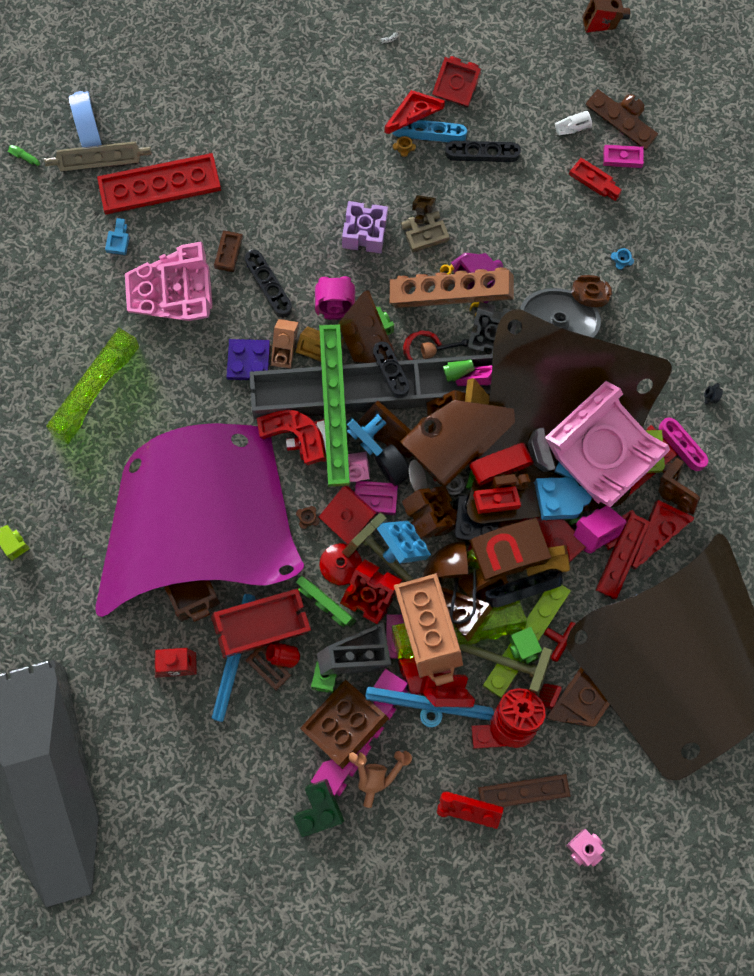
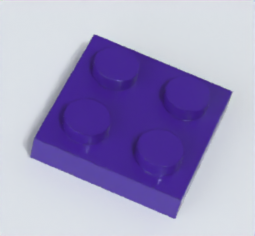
M229 339L227 380H250V372L269 370L270 340Z

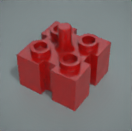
M364 559L355 569L349 582L351 585L346 589L340 604L354 612L357 609L364 611L363 617L378 625L386 615L393 601L391 599L396 594L394 585L400 584L402 580L389 572L385 575L379 573L380 567Z

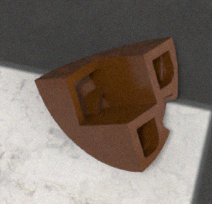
M454 542L439 549L428 561L423 577L437 573L440 584H444L445 578H467L468 562L465 542Z

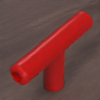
M570 622L563 636L549 627L545 630L544 635L558 643L551 655V660L559 661L567 647L568 635L576 623Z

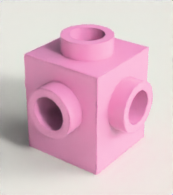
M586 829L581 830L566 845L572 852L570 856L579 866L582 864L589 866L591 864L594 867L602 860L601 854L605 851L601 846L603 842L594 833L591 835ZM586 846L589 848L588 853L585 851Z

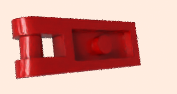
M443 792L436 811L441 817L452 816L498 829L504 807L451 792Z

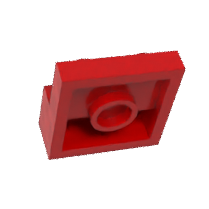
M450 56V58L445 57L432 96L469 108L482 73L481 68L472 62H468V64L462 63L459 58Z

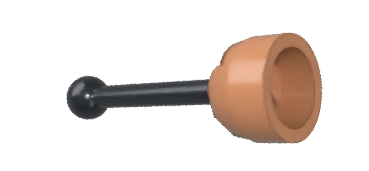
M463 339L461 342L437 347L430 342L421 343L422 356L424 359L434 357L438 350L462 345L467 347L469 340Z

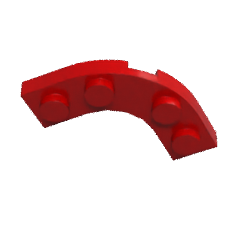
M281 410L257 418L260 438L266 439L281 433L290 432L296 434L300 440L306 465L327 460L322 433L316 423L306 415L294 410Z

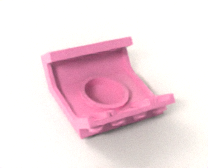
M605 381L545 438L555 458L598 504L602 502L611 507L670 451L668 444L648 434L619 401V398L623 395L621 388Z

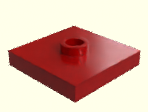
M343 486L319 515V518L343 541L349 544L377 513L348 486Z

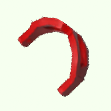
M423 330L412 333L404 341V356L407 360H413L410 355V344L418 335L430 337L437 346H441L442 343L437 335Z

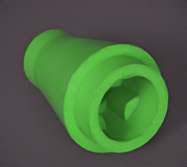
M471 359L447 362V365L443 366L447 382H455L470 372L475 371Z

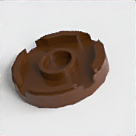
M582 275L573 282L571 288L574 299L587 307H602L608 304L612 296V288L609 283L601 281L600 277L595 275Z

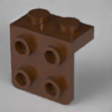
M676 458L673 463L668 462L662 471L664 474L660 479L658 492L666 501H672L678 505V508L684 513L694 515L700 497L677 482L680 478L684 462Z

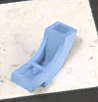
M79 91L69 97V102L81 146L102 145L89 92Z

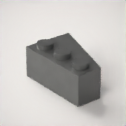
M384 622L329 645L318 652L320 675L379 672L391 665Z

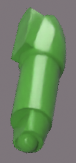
M14 145L9 146L7 152L18 159L22 158L32 165H40V161L25 152L24 149Z

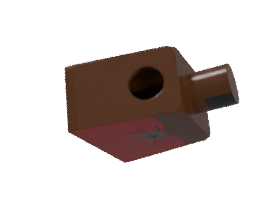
M590 0L582 16L585 33L616 29L620 20H628L630 18V8H623L621 0Z

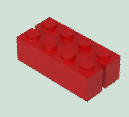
M298 588L214 612L211 615L216 635L221 634L218 642L223 658L301 636L311 631L306 613L301 612L298 616L296 613L304 607Z

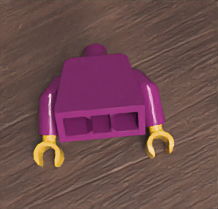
M463 253L453 260L450 266L442 265L440 272L449 271L447 273L449 275L452 274V271L454 274L456 271L474 273L478 269L495 271L496 268H503V263L500 260L493 261L486 253ZM495 280L490 281L487 288L493 287ZM471 282L468 285L467 290L472 289L475 285V282ZM473 302L470 305V311L473 307H478L480 302Z

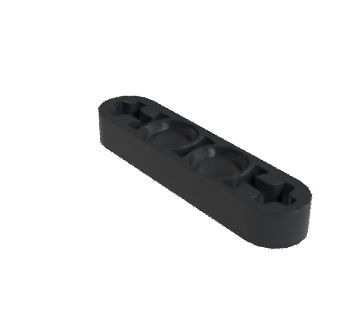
M450 141L445 148V156L452 161L515 162L519 159L521 153L520 146L515 142ZM452 148H456L455 154L452 153ZM475 148L478 150V154L471 155L468 150ZM493 148L496 149L498 153L496 155H490L487 151ZM510 149L513 150L514 155H510Z
M248 251L245 255L246 266L274 313L281 318L288 317L292 312V304L271 268L259 251ZM251 257L257 259L259 265L258 268H256L255 263L251 261ZM261 272H267L269 277L261 280L258 278V275ZM270 288H277L279 290L275 296H271L267 292ZM279 299H280L282 305H283V306H286V310H285V311H283L282 309L279 308V303H278V300H279Z
M549 569L491 588L485 593L486 603H489L491 607H501L560 587L563 584L562 571Z

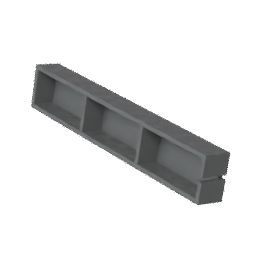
M493 354L398 361L410 385L409 393L404 398H396L391 394L377 363L343 365L345 413L368 411L377 400L387 409L427 407V402L436 398L444 399L443 395L453 390L466 393L467 386H457L456 382L453 381L447 382L443 366L447 365V362L469 359L472 360L474 367L492 365ZM389 365L385 368V371L388 374H395L397 368ZM322 367L250 372L251 405L254 419L281 410H294L304 415L324 414ZM398 378L395 379L396 389L403 391L404 386H400ZM491 384L487 386L480 385L490 396Z

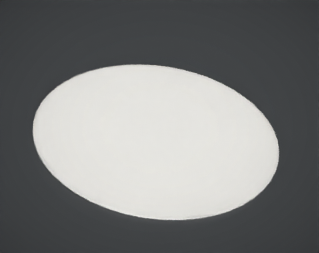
M412 460L409 465V477L414 491L427 488L426 475L422 466L416 460Z

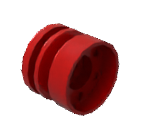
M516 688L505 693L491 718V730L494 737L508 747L520 748L528 745L535 737L546 716L542 700L535 693L527 689Z

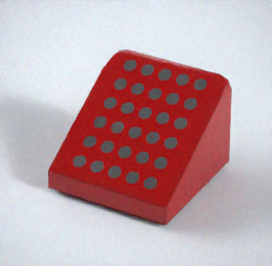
M544 684L538 697L542 700L545 708L550 710L555 706L561 692V687L551 684Z

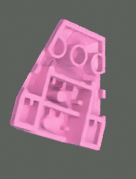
M196 242L181 245L176 248V252L168 256L163 254L159 256L160 260L152 264L147 262L125 273L127 311L129 313L185 321L209 318L210 309H212L211 282L203 243Z

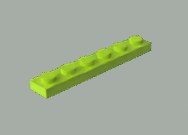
M561 585L544 592L518 632L532 627L539 641L571 590ZM510 643L502 656L519 661L518 658L514 659L510 651L512 646ZM497 663L483 684V687L501 698L518 673V670Z

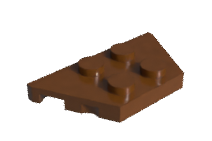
M366 290L359 296L338 324H340V330L353 361L376 363L373 357L374 345L381 341L387 342L391 348L392 345L369 290ZM379 349L378 354L381 353L385 362L387 360L386 351Z
M580 667L546 719L594 728L610 704L586 672Z

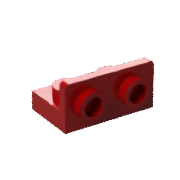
M433 674L434 677L444 675V674ZM453 675V682L436 686L429 676L427 677L423 694L434 707L474 706L475 698L466 689L468 680L466 675Z

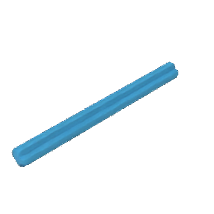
M244 594L242 604L255 601V596ZM241 653L227 657L212 714V719L215 721H224Z
M367 687L365 693L366 699L370 701L489 721L494 714L492 707L474 705L473 707H434L425 696L374 687Z

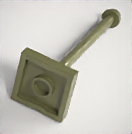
M381 512L342 551L349 558L362 544L368 545L404 582L414 580L396 561L393 563L387 562L383 557L385 550L374 540L375 536L373 533L387 519Z
M458 640L461 651L529 674V677L533 678L529 691L537 696L539 695L551 660V649L544 647L538 665L533 664V666Z

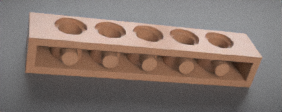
M502 267L496 268L495 271L478 269L474 273L456 271L455 274L448 275L447 273L440 272L436 273L435 276L418 274L413 278L398 276L397 279H390V304L395 308L514 299V275L510 270ZM495 280L494 286L487 288L488 283ZM471 282H475L474 287L467 290L468 285ZM455 284L454 289L448 291L449 285ZM435 285V289L428 293V289ZM412 287H416L415 291L409 294V290Z

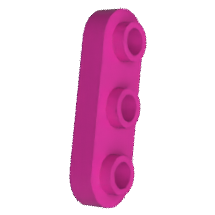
M665 418L658 427L659 430H662L663 438L690 469L701 471L708 464L707 455L675 419Z

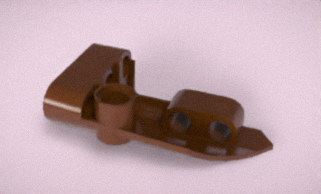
M453 400L428 417L420 419L418 424L400 441V444L441 486L446 487L476 457L484 454L515 423L514 409ZM427 421L433 423V429L430 432H426L424 429V424Z

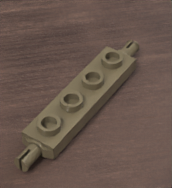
M136 141L57 150L56 157L44 158L46 167L57 165L60 171L139 163L140 156L152 155L151 147L139 148Z

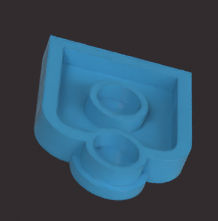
M569 477L536 478L534 482L542 520L575 519L580 516L583 506L588 505L592 498L582 486H579L576 480Z

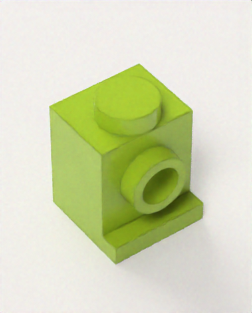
M9 525L0 528V547L11 561L30 549L17 530L12 531Z

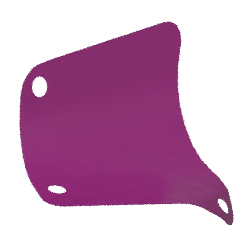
M221 423L198 424L158 435L139 447L132 454L124 467L96 601L95 610L98 616L108 615L121 604L139 594L176 583L198 580H224L265 586L290 579L302 571L304 564L290 533L271 437L266 439L260 438L258 426ZM235 434H242L248 439V444L245 447H238L232 443L231 437ZM135 459H141L140 468L136 472L130 473L129 467ZM286 565L294 568L287 575H282L279 572L280 568Z

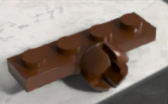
M597 89L585 106L646 151L658 137V133L639 119V116L644 111V103L640 99L635 101L636 96L632 94L626 95L622 102L617 103Z

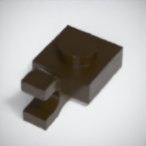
M416 196L412 205V210L417 211L416 223H423L426 212L432 213L436 198Z

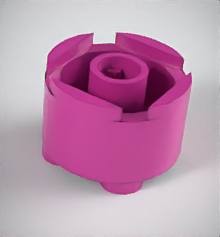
M347 276L340 278L321 277L315 286V312L317 315L319 313L323 314L324 318L328 320H341L356 301L355 285L351 282V278Z

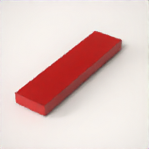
M633 513L628 514L626 524L617 539L595 591L617 600L650 521Z

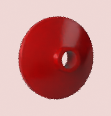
M334 544L328 547L320 558V571L323 577L332 584H349L355 569L362 563L361 556L357 550L349 558L342 553L348 544ZM342 559L345 561V564L339 566L337 561Z

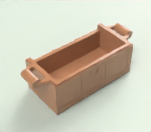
M437 573L394 585L419 677L429 676L436 686L453 682L454 669L463 666V661ZM447 670L451 671V673L444 674L441 676H433V674H437Z

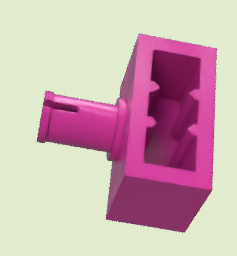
M611 507L598 508L591 515L579 519L573 536L587 547L584 549L586 553L592 554L596 549L620 536L626 520Z

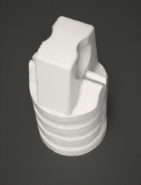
M588 111L568 116L555 123L557 135L573 134L592 127V120Z

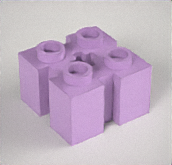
M348 201L346 223H344L342 248L358 250L359 246H364L367 252L382 253L388 207L372 204V208L369 209L364 208V203Z

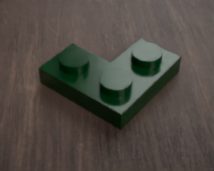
M327 779L305 787L312 808L296 813L293 816L301 837L340 825L345 821Z

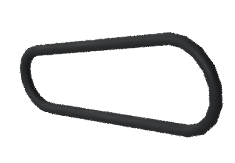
M468 566V569L473 570V610L470 616L464 620L456 621L453 619L459 578H456L449 614L454 624H463L469 621L476 612V568L473 566Z

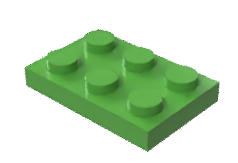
M301 576L296 581L300 585L298 590L307 598L312 599L314 597L317 600L315 604L324 612L328 613L330 611L334 615L331 618L340 626L345 627L347 625L352 627L357 621L307 578Z

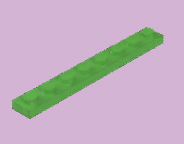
M340 324L319 325L328 487L350 486Z

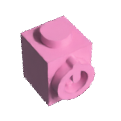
M367 452L348 454L350 482L370 479Z

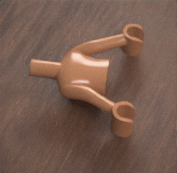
M354 752L349 754V761L358 767L360 777L358 788L366 793L363 803L364 807L371 808L375 793L388 787L404 765L410 764L412 756L409 752H395L394 757L398 762L386 778V767L379 764L365 765L367 758L361 752L358 755Z

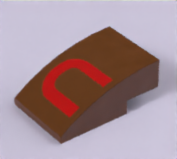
M537 518L505 526L470 540L484 581L523 572L526 568L546 564L551 559Z

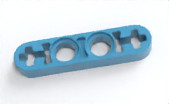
M418 120L392 133L396 137L406 136L411 139L450 142L465 141L467 128L461 124ZM422 128L424 131H417L415 129ZM435 130H441L443 133H436Z

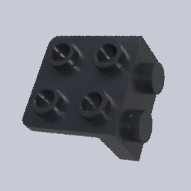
M461 495L454 501L453 509H457L454 535L457 539L470 541L475 537L498 529L499 522L477 523L470 519L467 513L469 495Z

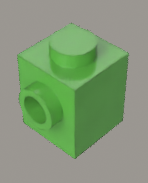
M532 627L510 636L509 640L512 645L510 651L514 659L518 658L519 662L526 661L527 664L539 659L538 655L541 654L542 649Z

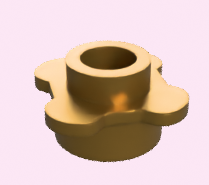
M402 136L397 140V143L393 144V149L397 150L402 157H406L409 152L415 151L416 145L412 144V140L409 137Z

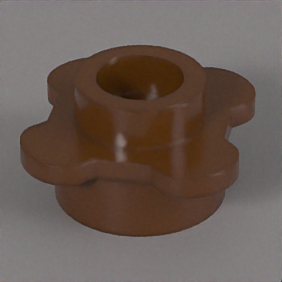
M314 506L297 510L296 516L299 517V527L301 529L319 524L320 520L316 516L317 510Z

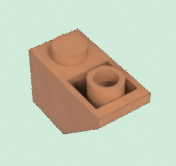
M278 319L274 327L271 366L291 369L299 322Z

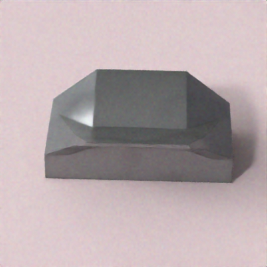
M540 428L532 432L527 445L534 461L533 465L543 472L554 470L555 466L545 438L544 428Z

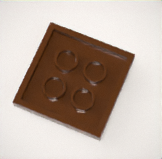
M345 679L300 729L336 764L344 769L350 762L349 754L352 752L357 754L389 718Z

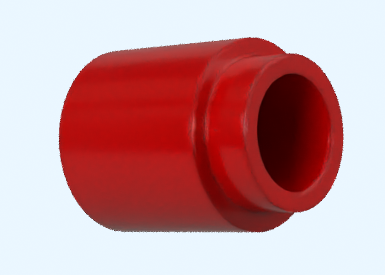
M275 643L268 646L266 659L273 665L293 668L300 660V653L295 646Z

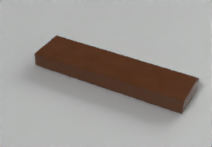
M566 774L478 787L480 801L501 807L571 797Z

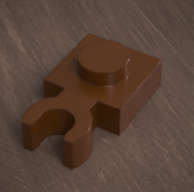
M500 474L494 477L490 489L516 486L517 489L523 490L528 488L527 483L531 481L528 474H522L517 477L515 474Z

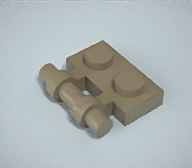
M439 211L433 213L426 212L423 223H416L414 217L401 222L402 230L411 229L405 233L412 252L449 241L450 236L443 220L439 222L434 221L440 219ZM424 223H427V224H428V225H426V226H423V227L418 228V225H421V224H424Z

